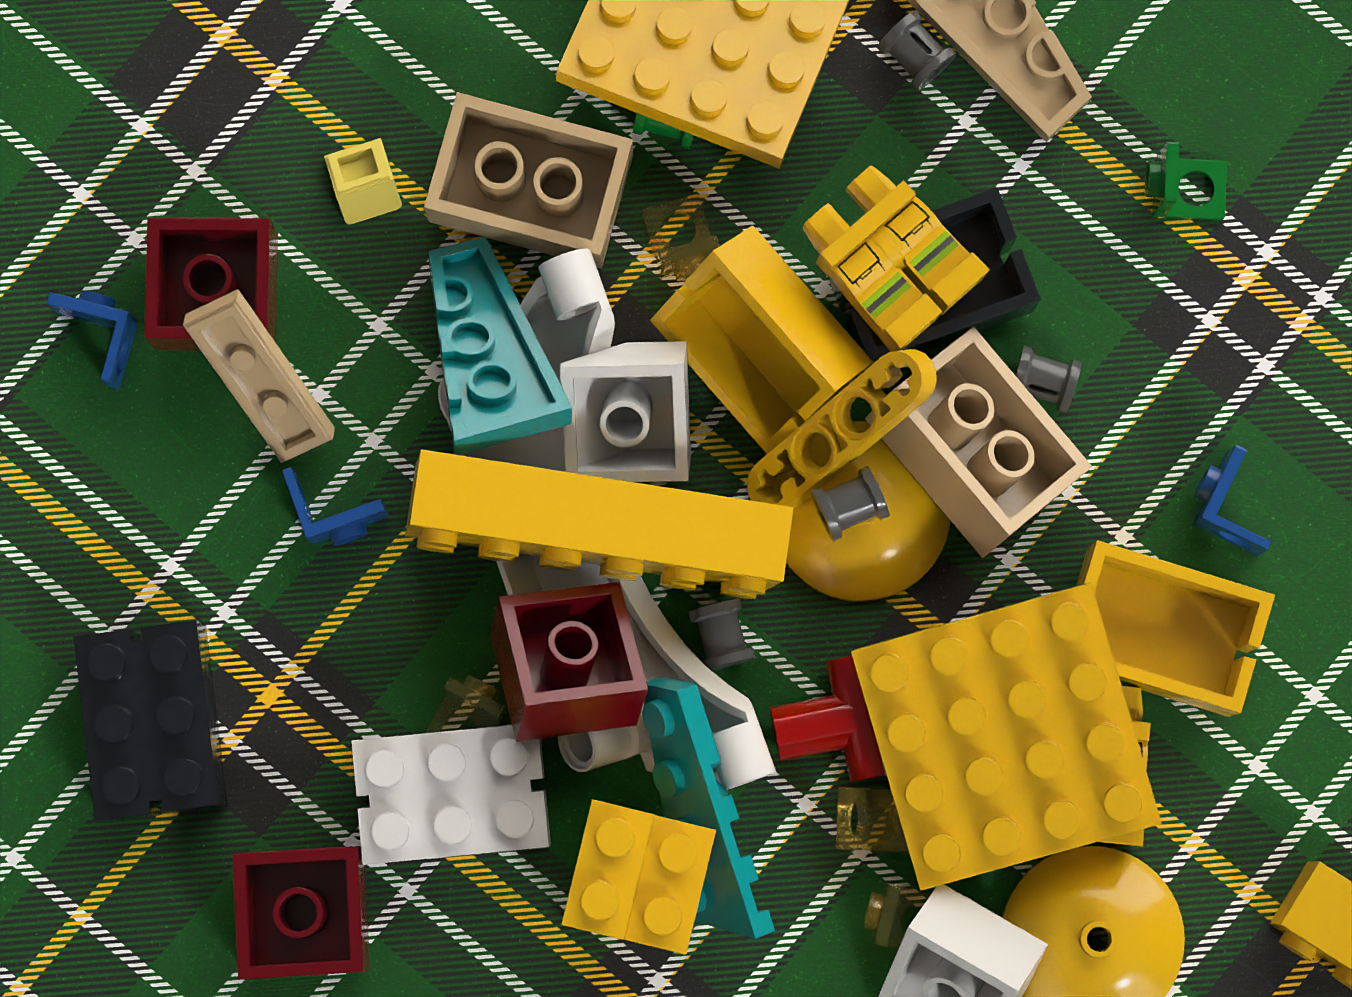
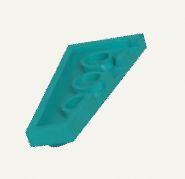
M486 237L429 251V271L454 455H463L572 424V406Z
M664 677L647 681L648 692L644 701L642 717L650 736L655 763L653 779L660 792L664 817L716 830L695 922L753 939L774 932L775 928L769 910L758 912L749 883L759 880L752 856L750 854L740 857L730 826V822L739 819L732 794L728 795L725 788L715 779L712 768L717 767L721 759L697 684Z

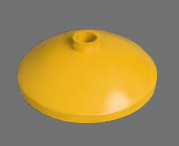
M852 421L861 431L865 432L870 427L867 421ZM815 433L808 445L809 455L816 465L823 467L829 461L831 455L830 445L823 435ZM882 439L878 440L821 489L828 491L858 477L860 469L868 466L887 503L890 513L888 518L880 520L875 516L843 530L842 538L833 542L818 515L812 496L801 506L793 509L786 564L804 583L829 597L851 602H868L899 594L919 581L929 571L939 557L946 542L950 519ZM795 469L788 473L777 475V482L772 489L775 496L781 495L779 488L791 476L800 475Z
M1085 846L1046 857L1034 865L1019 880L1007 900L1002 915L1003 919L1048 944L1022 997H1165L1179 974L1184 954L1185 936L1178 904L1166 883L1153 869L1138 858L1125 852L1107 847ZM1095 927L1103 928L1108 934V944L1101 951L1092 950L1087 943L1088 933Z

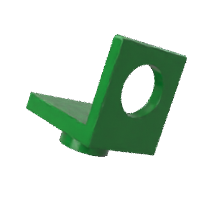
M1166 141L1156 156L1155 161H1148L1146 166L1145 196L1153 197L1152 217L1222 221L1225 218L1227 162L1179 158V142ZM1199 173L1210 180L1213 194L1209 202L1201 206H1193L1181 198L1179 183L1185 175Z

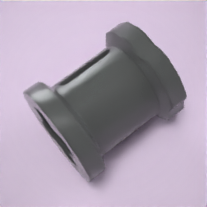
M914 11L901 19L881 39L877 49L882 54L890 53L913 77L911 85L919 91L932 82L953 61L956 53L951 47L943 49L920 24L922 16L917 11Z
M1024 345L1014 375L1034 398L1057 404L1058 411L1067 413L1076 389L1082 362L1074 359L1069 364L1035 355L1032 347Z
M868 466L858 471L857 478L833 489L823 491L819 487L811 491L818 515L833 542L842 538V531L875 516L880 520L890 516L883 493Z
M740 599L723 601L688 612L690 622L697 623L706 657L702 663L711 671L756 658L753 648L746 647L737 612L742 609Z

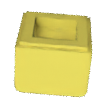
M381 138L324 156L337 201L347 224L361 222L402 207L400 195Z

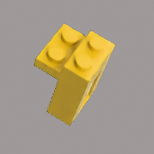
M592 799L561 925L686 955L716 830Z

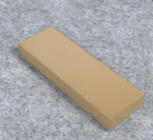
M238 289L185 315L183 326L281 463L333 439L335 427Z

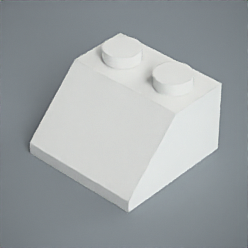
M687 341L623 343L560 364L561 386L572 406V424L563 426L565 472L628 482L688 481L691 443Z
M944 884L936 886L909 925L878 997H1022L1048 944Z

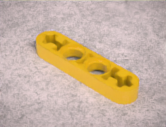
M916 349L892 351L880 357L754 465L747 479V491L751 501L794 507V509L801 506L811 497L812 490L826 485L931 396L937 382L936 369L932 360L925 353ZM909 367L912 375L907 380L909 388L895 390L886 395L881 389L893 386L902 377L900 368ZM858 397L865 399L873 410L872 424L865 432L859 430L853 424L850 416L852 403ZM815 433L823 435L830 445L831 455L829 461L823 467L816 465L809 455L808 445ZM795 469L800 475L791 476L779 488L781 495L775 496L771 489L777 482L775 475L788 473Z

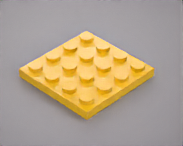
M588 0L557 69L556 81L780 169L849 0Z
M1091 582L851 651L920 891L1162 824Z

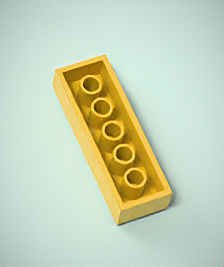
M421 449L415 466L405 536L418 538L417 548L427 551L453 553L457 544L479 547L478 557L492 561L514 562L515 557H519L520 553L539 556V567L552 570L574 572L576 567L581 566V563L600 566L599 576L635 581L636 576H642L644 572L661 575L660 585L666 587L696 590V585H704V582L721 584V595L756 599L757 594L763 595L766 590L784 581L794 507Z

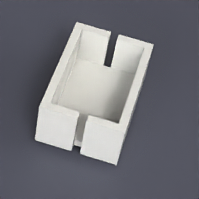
M512 725L352 740L356 796L369 795L370 806L358 809L363 865L543 848L551 845L546 789L531 790V780L543 779L545 777L541 739L516 742Z

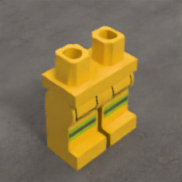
M871 165L855 178L845 190L866 214L850 227L828 203L804 223L803 230L813 247L820 253L816 264L831 278L840 292L890 352L903 350L935 322L939 315H943L976 286L990 269L973 252L970 254L952 236L935 214L915 196L916 193L904 180L896 187L889 178Z

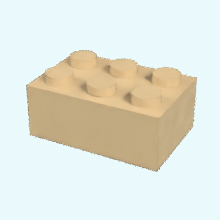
M457 92L424 205L428 221L552 256H559L570 251L587 248L591 250L596 267L602 269L633 159V139Z
M973 326L931 359L936 369L937 378L934 392L922 405L881 439L978 554L984 558L1093 466ZM908 378L892 391L909 388L907 384ZM873 410L865 418L870 426L873 420Z

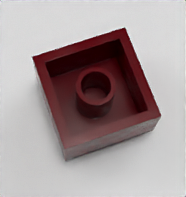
M147 218L144 338L155 350L201 351L183 326L185 315L237 289L276 343L278 232L270 218Z
M620 582L499 597L490 637L516 742L637 725L648 692V686Z
M361 846L232 854L238 980L355 973L370 970L365 865L362 864Z

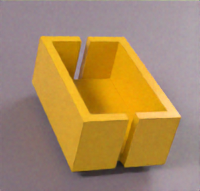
M753 225L713 250L684 282L685 285L679 288L650 319L668 342L687 341L688 365L766 454L874 363Z
M1099 540L1091 544L1087 548L1076 586L1089 582L1092 583L1121 684L1141 688L1142 691L1230 717L1240 714L1256 659L1243 656L1234 660L1237 650L1248 653L1260 648L1275 595Z

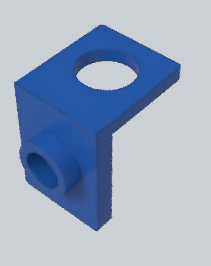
M82 290L79 299L50 292L47 305L56 314L115 328L101 380L109 388L120 390L138 321L128 311L116 309V300L106 295Z
M1235 445L1226 452L1219 468L1210 464L1206 469L1194 497L1203 502L1192 525L1258 556L1268 550L1271 541L1217 515L1247 452V449Z
M291 467L282 470L306 539L312 545L330 538L334 546L355 541L368 534L366 525L389 517L384 503L381 499L314 523L298 475Z

